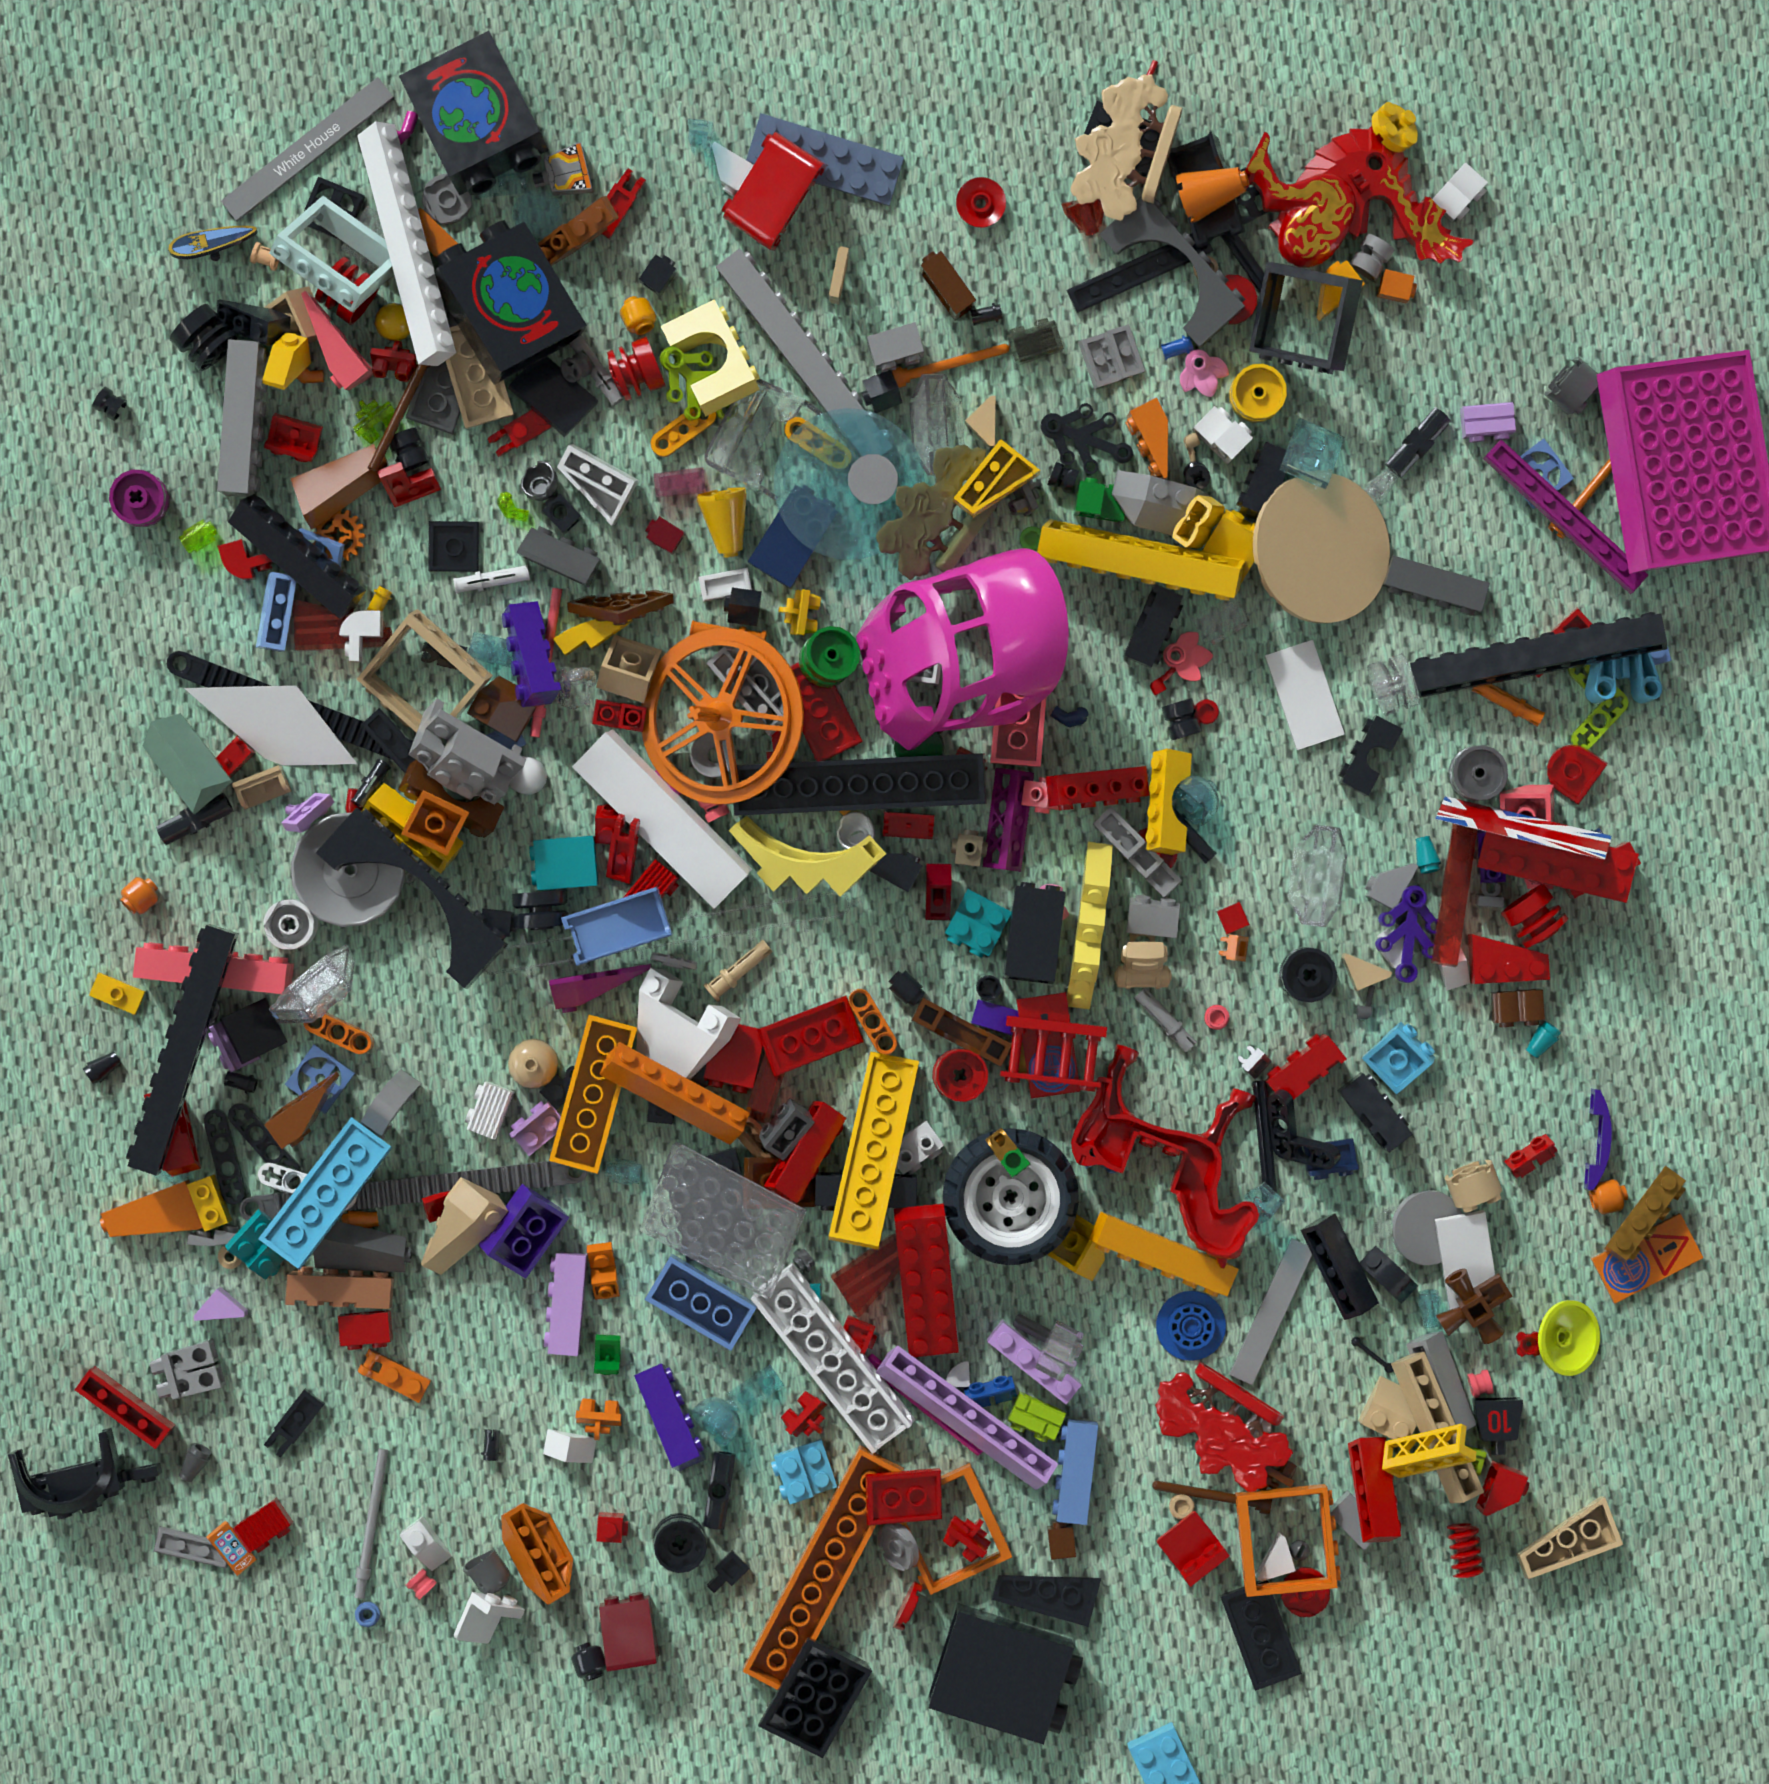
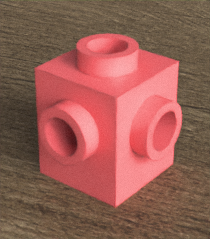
M1039 777V782L1024 781L1021 805L1035 807L1034 812L1049 814L1050 809L1058 810V806L1049 807L1046 778Z

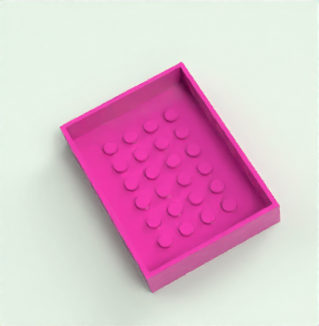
M1750 350L1615 367L1596 374L1629 574L1769 552V464Z

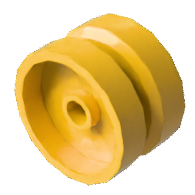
M1252 364L1242 369L1232 381L1229 390V402L1233 411L1241 419L1251 423L1264 422L1272 418L1284 405L1287 396V387L1282 374L1274 367L1266 364ZM1257 388L1258 392H1263V395L1257 397L1254 394V389Z

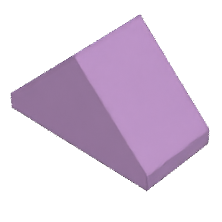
M219 1287L194 1315V1321L245 1317L248 1315V1309L222 1287Z

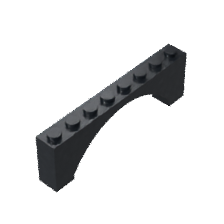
M356 808L316 851V854L337 871L343 866L352 864L380 863L404 869L420 879L440 902L449 925L451 960L450 967L446 972L464 989H468L507 947L508 944L504 941L507 936L497 927H494L492 930L486 924L488 919L481 912L476 910L473 913L467 907L469 902L461 894L457 893L455 896L448 889L451 885L441 876L436 879L430 873L432 868L422 859L419 862L411 856L413 851L405 843L402 842L399 845L392 838L395 834L385 825L380 828L374 822L377 818L365 808L362 811Z

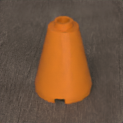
M1239 167L1187 172L1176 175L1177 184L1182 182L1183 189L1179 191L1188 218L1191 217V223L1201 220L1246 192V186L1249 185L1245 170L1241 172Z

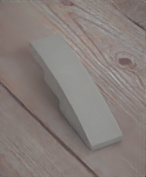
M1112 807L1093 823L1163 898H1166L1182 882L1156 852L1146 850V841Z

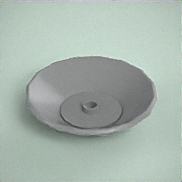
M351 813L332 814L312 824L297 842L291 861L292 886L301 903L307 906L310 912L320 921L339 927L366 925L383 916L399 898L406 876L404 869L380 863L352 864L343 866L337 871L316 854V851ZM377 819L374 821L380 828L384 826ZM348 866L355 868L354 874H347L346 869Z

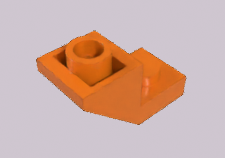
M612 1242L587 1245V1255L591 1268V1283L595 1300L620 1297Z

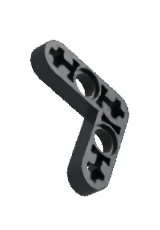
M1279 1089L1269 1097L1268 1109L1273 1151L1278 1157L1323 1169H1331L1340 1161L1341 1154L1336 1146L1297 1136L1294 1101L1289 1092ZM1279 1119L1286 1123L1287 1129L1281 1127ZM1302 1146L1309 1149L1311 1156L1303 1152Z

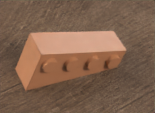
M302 1266L300 1270H293L287 1274L285 1305H294L295 1301L300 1300L304 1301V1304L307 1306L324 1305V1302H329V1305L333 1307H349V1304H354L356 1308L390 1309L393 1300L394 1277L388 1276V1272L373 1271V1275H363V1270H348V1273H338V1269H323V1272L313 1271L312 1266Z

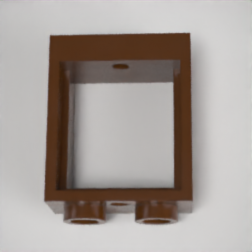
M933 251L922 259L921 275L954 321L976 306V298L942 251L937 254Z

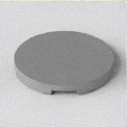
M1422 1191L1411 1194L1398 1206L1392 1219L1395 1247L1403 1257L1416 1264L1434 1265L1441 1263L1435 1219L1462 1214L1461 1209L1455 1207L1451 1197L1439 1191Z

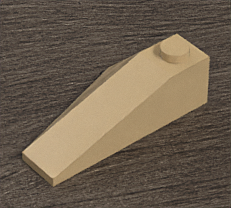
M460 1177L444 1200L443 1204L445 1207L443 1213L437 1219V1229L434 1237L429 1240L421 1262L423 1267L440 1275L493 1232L508 1212L497 1194Z

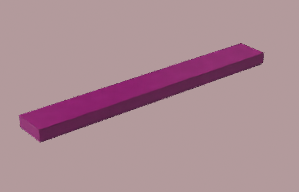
M1502 439L1483 458L1630 595L1649 576L1645 571L1629 574L1626 553Z

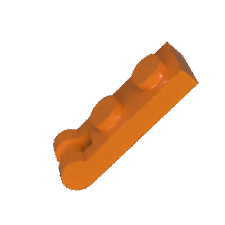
M369 1348L365 1355L367 1358L364 1364H360L357 1371L420 1403L431 1379ZM376 1362L382 1364L379 1372L372 1369Z

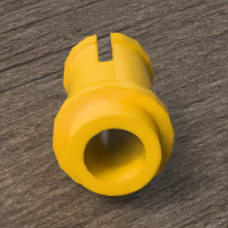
M379 586L377 590L374 589L375 594L365 611L382 612L388 600H392L390 597L392 592Z

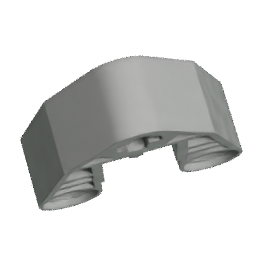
M400 1069L373 1100L360 1124L383 1140L384 1135L393 1125L391 1123L402 1106L412 1099L414 1092L422 1083Z

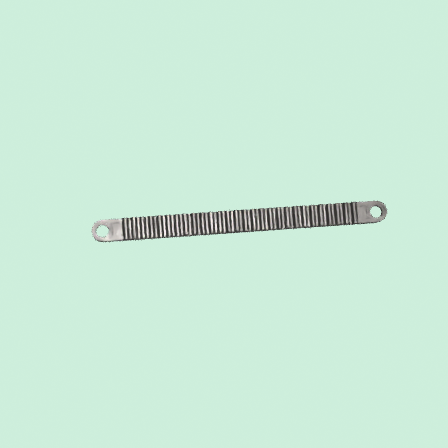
M551 1161L366 1182L359 1191L354 1206L345 1211L422 1202V1198L451 1191L460 1177L493 1193L517 1191L521 1184L533 1189L579 1183L586 1178L588 1171L583 1170L582 1175L576 1178L569 1174V1166ZM282 1192L248 1197L240 1204V1214L243 1219L248 1221L252 1216L247 1213L246 1206L249 1202H255L259 1205L262 1212L274 1219L291 1197V1194Z

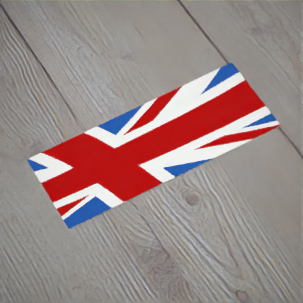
M1447 796L1444 797L1435 818L1604 860L1612 837Z

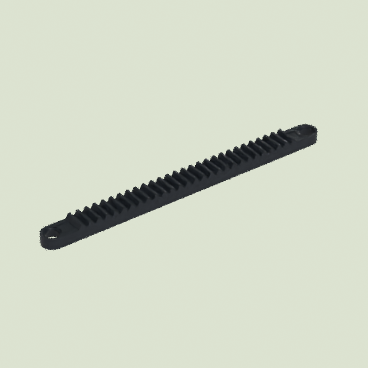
M175 651L167 658V668L172 674L207 688L271 686L183 651ZM177 657H184L187 662L186 668L177 671L174 668L173 662ZM308 700L338 739L390 758L361 726L364 721Z

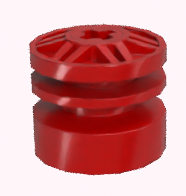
M342 257L331 268L359 287L371 276L365 272L356 279L359 266L356 264L350 266L351 261L346 257ZM379 288L353 312L339 303L336 315L349 325L354 324L371 304ZM317 289L315 300L320 304L325 302V307L328 310L338 304L333 298Z
M647 336L631 342L632 355L628 356L622 346L618 347L622 356L619 360L616 359L613 350L607 352L608 367L614 383L626 401L632 400L628 388L633 386L638 397L641 396V383H645L650 392L666 386Z
M1544 883L1526 892L1501 912V915L1510 927L1522 923L1523 927L1517 932L1516 936L1521 938L1529 934L1522 942L1525 948L1544 942L1558 932L1561 926L1569 919L1565 913L1554 918V915L1561 910L1560 905L1549 909L1546 907L1553 896Z
M952 1049L944 1052L937 1058L932 1070V1079L935 1088L942 1096L953 1101L967 1102L977 1098L984 1091L988 1083V1070L986 1063L978 1054L966 1049ZM961 1069H963L964 1071L962 1074L965 1078L963 1080L957 1079L955 1081L954 1078L956 1075L953 1073L954 1070L960 1071Z

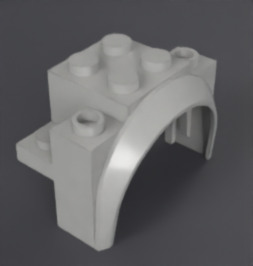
M436 699L424 711L408 755L422 763L428 771L427 775L447 789L469 800L474 796H480L485 801L496 804L507 793L512 777L525 765L526 759L520 756L522 748L516 744L512 746L511 750L443 711L444 702ZM440 737H442V738H444L445 740H447V743H446V746H445V747H444V745H443V743H442Z

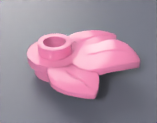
M1195 349L1185 359L1186 368L1180 374V384L1184 392L1196 387L1201 394L1212 397L1217 390V378L1228 376L1229 370L1224 361L1219 357H1209L1205 351ZM1197 358L1202 359V364L1199 367L1195 366Z

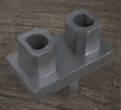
M1033 480L1013 492L1016 499L1008 503L1012 515L1023 514L1025 517L1039 508L1036 500L1040 498L1037 489L1043 486L1041 481L1033 483Z

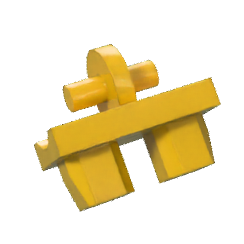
M795 590L794 599L787 598L786 607H779L778 612L785 613L784 623L791 624L790 635H805L817 631V620L808 619L807 613L808 609L819 610L821 597L810 594V590Z

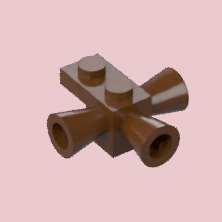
M1463 1268L1451 1273L1445 1279V1283L1458 1296L1456 1301L1459 1307L1436 1315L1447 1335L1450 1336L1468 1320L1473 1328L1477 1327L1483 1344H1490L1498 1340L1504 1334V1330L1492 1318L1495 1315L1491 1309L1513 1297L1499 1273L1474 1288L1467 1269Z

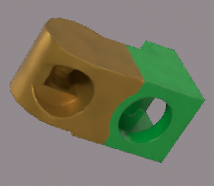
M1002 1128L985 1139L1012 1178L1031 1165Z

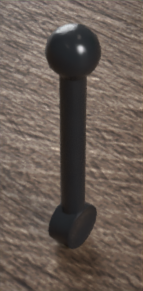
M1352 1338L1351 1344L1354 1347L1358 1346L1380 1363L1387 1373L1394 1371L1391 1363H1386L1363 1345L1360 1338Z

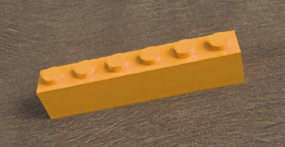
M1100 1211L1089 1237L1091 1241L1096 1243L1094 1248L1109 1253L1110 1250L1118 1252V1258L1131 1262L1132 1258L1140 1261L1138 1265L1152 1271L1155 1267L1160 1269V1274L1174 1280L1175 1276L1183 1279V1284L1195 1289L1197 1285L1205 1288L1203 1292L1214 1297H1218L1219 1294L1228 1296L1239 1270L1229 1263H1226L1224 1269L1220 1268L1215 1257Z

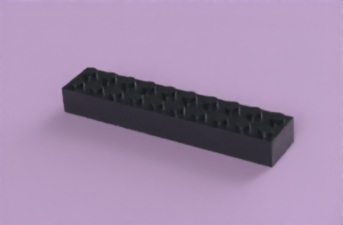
M985 753L790 763L782 776L767 790L748 800L733 803L734 816L987 804ZM765 764L737 765L739 782L754 775Z

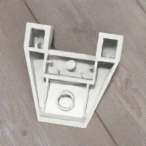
M650 968L639 989L636 1051L690 1080L730 1041L741 1018L723 1006L708 1005L700 1022H696L671 1006L683 981L664 969Z

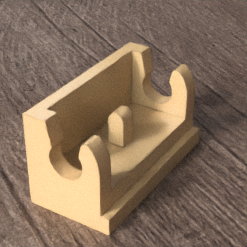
M280 765L232 783L239 803L245 810L292 792L284 770Z

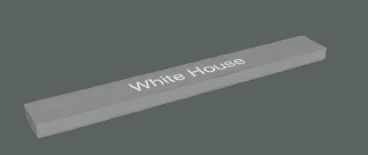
M377 77L222 199L221 202L238 222L394 99L393 95Z

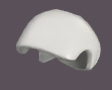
M522 756L526 759L525 765L512 777L509 785L516 792L532 795L541 791L546 784L547 772L540 761L532 757Z
M851 812L840 819L837 837L843 848L847 849L855 846L869 835L874 839L875 829L872 821L863 813ZM860 831V833L852 835V833Z

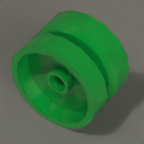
M827 626L819 629L803 644L799 652V666L802 674L809 682L819 687L830 688L839 685L856 670L860 661V649L856 639L850 632L841 627Z

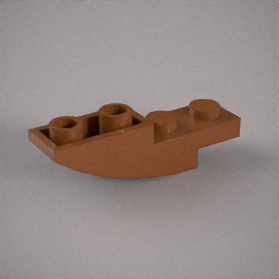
M607 196L600 197L571 221L560 225L542 239L538 245L550 265L553 266L607 230V226L619 217Z

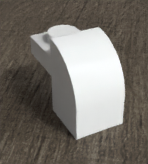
M358 611L349 615L342 623L339 635L349 637V641L345 642V656H349L350 662L362 663L363 637L383 638V612Z

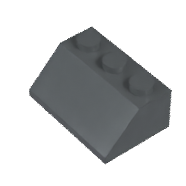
M539 526L536 530L531 527L517 553L529 561L586 587H590L602 561L597 557L598 552L584 547L582 551L574 547L575 542L562 536L558 540L552 537L553 532Z

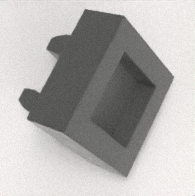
M1482 882L1480 885L1482 894L1475 895V904L1484 907H1504V897L1498 895L1501 890L1500 884L1495 883L1494 890L1487 892L1486 883Z

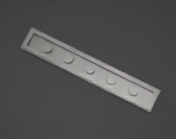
M1291 1238L1229 1375L1253 1385L1312 1256L1308 1245Z

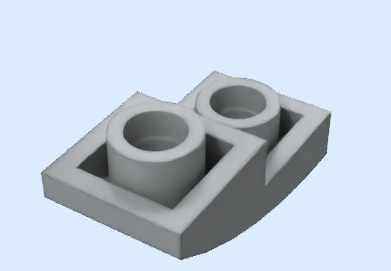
M224 1224L223 1228L219 1227L215 1230L214 1236H211L212 1232L209 1230L204 1232V1229H199L189 1234L187 1244L196 1246L227 1244L238 1232V1227Z

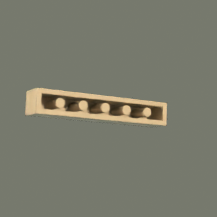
M1425 1352L1412 1353L1391 1363L1420 1433L1455 1425ZM1457 1433L1448 1441L1450 1445L1456 1444ZM1435 1438L1428 1447L1433 1449L1439 1442V1439ZM1472 1462L1436 1470L1450 1503H1464L1484 1493Z

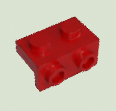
M274 413L269 436L264 443V448L270 450L275 455L285 454L294 457L299 462H312L319 450L323 426Z

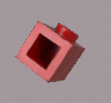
M599 1512L596 1542L622 1543L623 1536H628L629 1521H624L625 1513Z

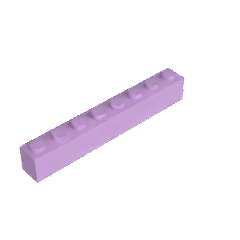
M898 1345L887 1353L876 1370L878 1375L1033 1489L1037 1490L1047 1484L1058 1466L1057 1462Z

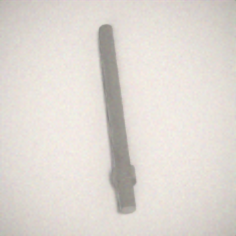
M378 1449L360 1565L356 1568L355 1574L357 1583L354 1597L358 1599H364L367 1580L371 1576L372 1569L369 1566L386 1469L387 1449Z

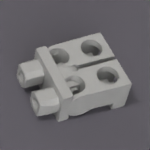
M213 1338L164 1353L160 1358L150 1362L153 1375L164 1372L167 1382L156 1385L159 1398L172 1397V1399L218 1389L226 1385L220 1363L194 1370V1368L212 1364L219 1360Z

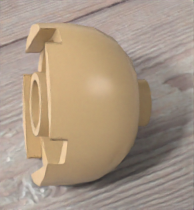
M524 1040L517 1044L509 1055V1073L514 1081L522 1087L530 1089L543 1087L556 1075L558 1068L557 1054L552 1046L542 1040Z

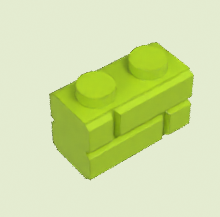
M1019 1391L1007 1419L1012 1423L1011 1428L1023 1433L1027 1429L1034 1432V1438L1047 1443L1048 1439L1055 1441L1066 1412Z

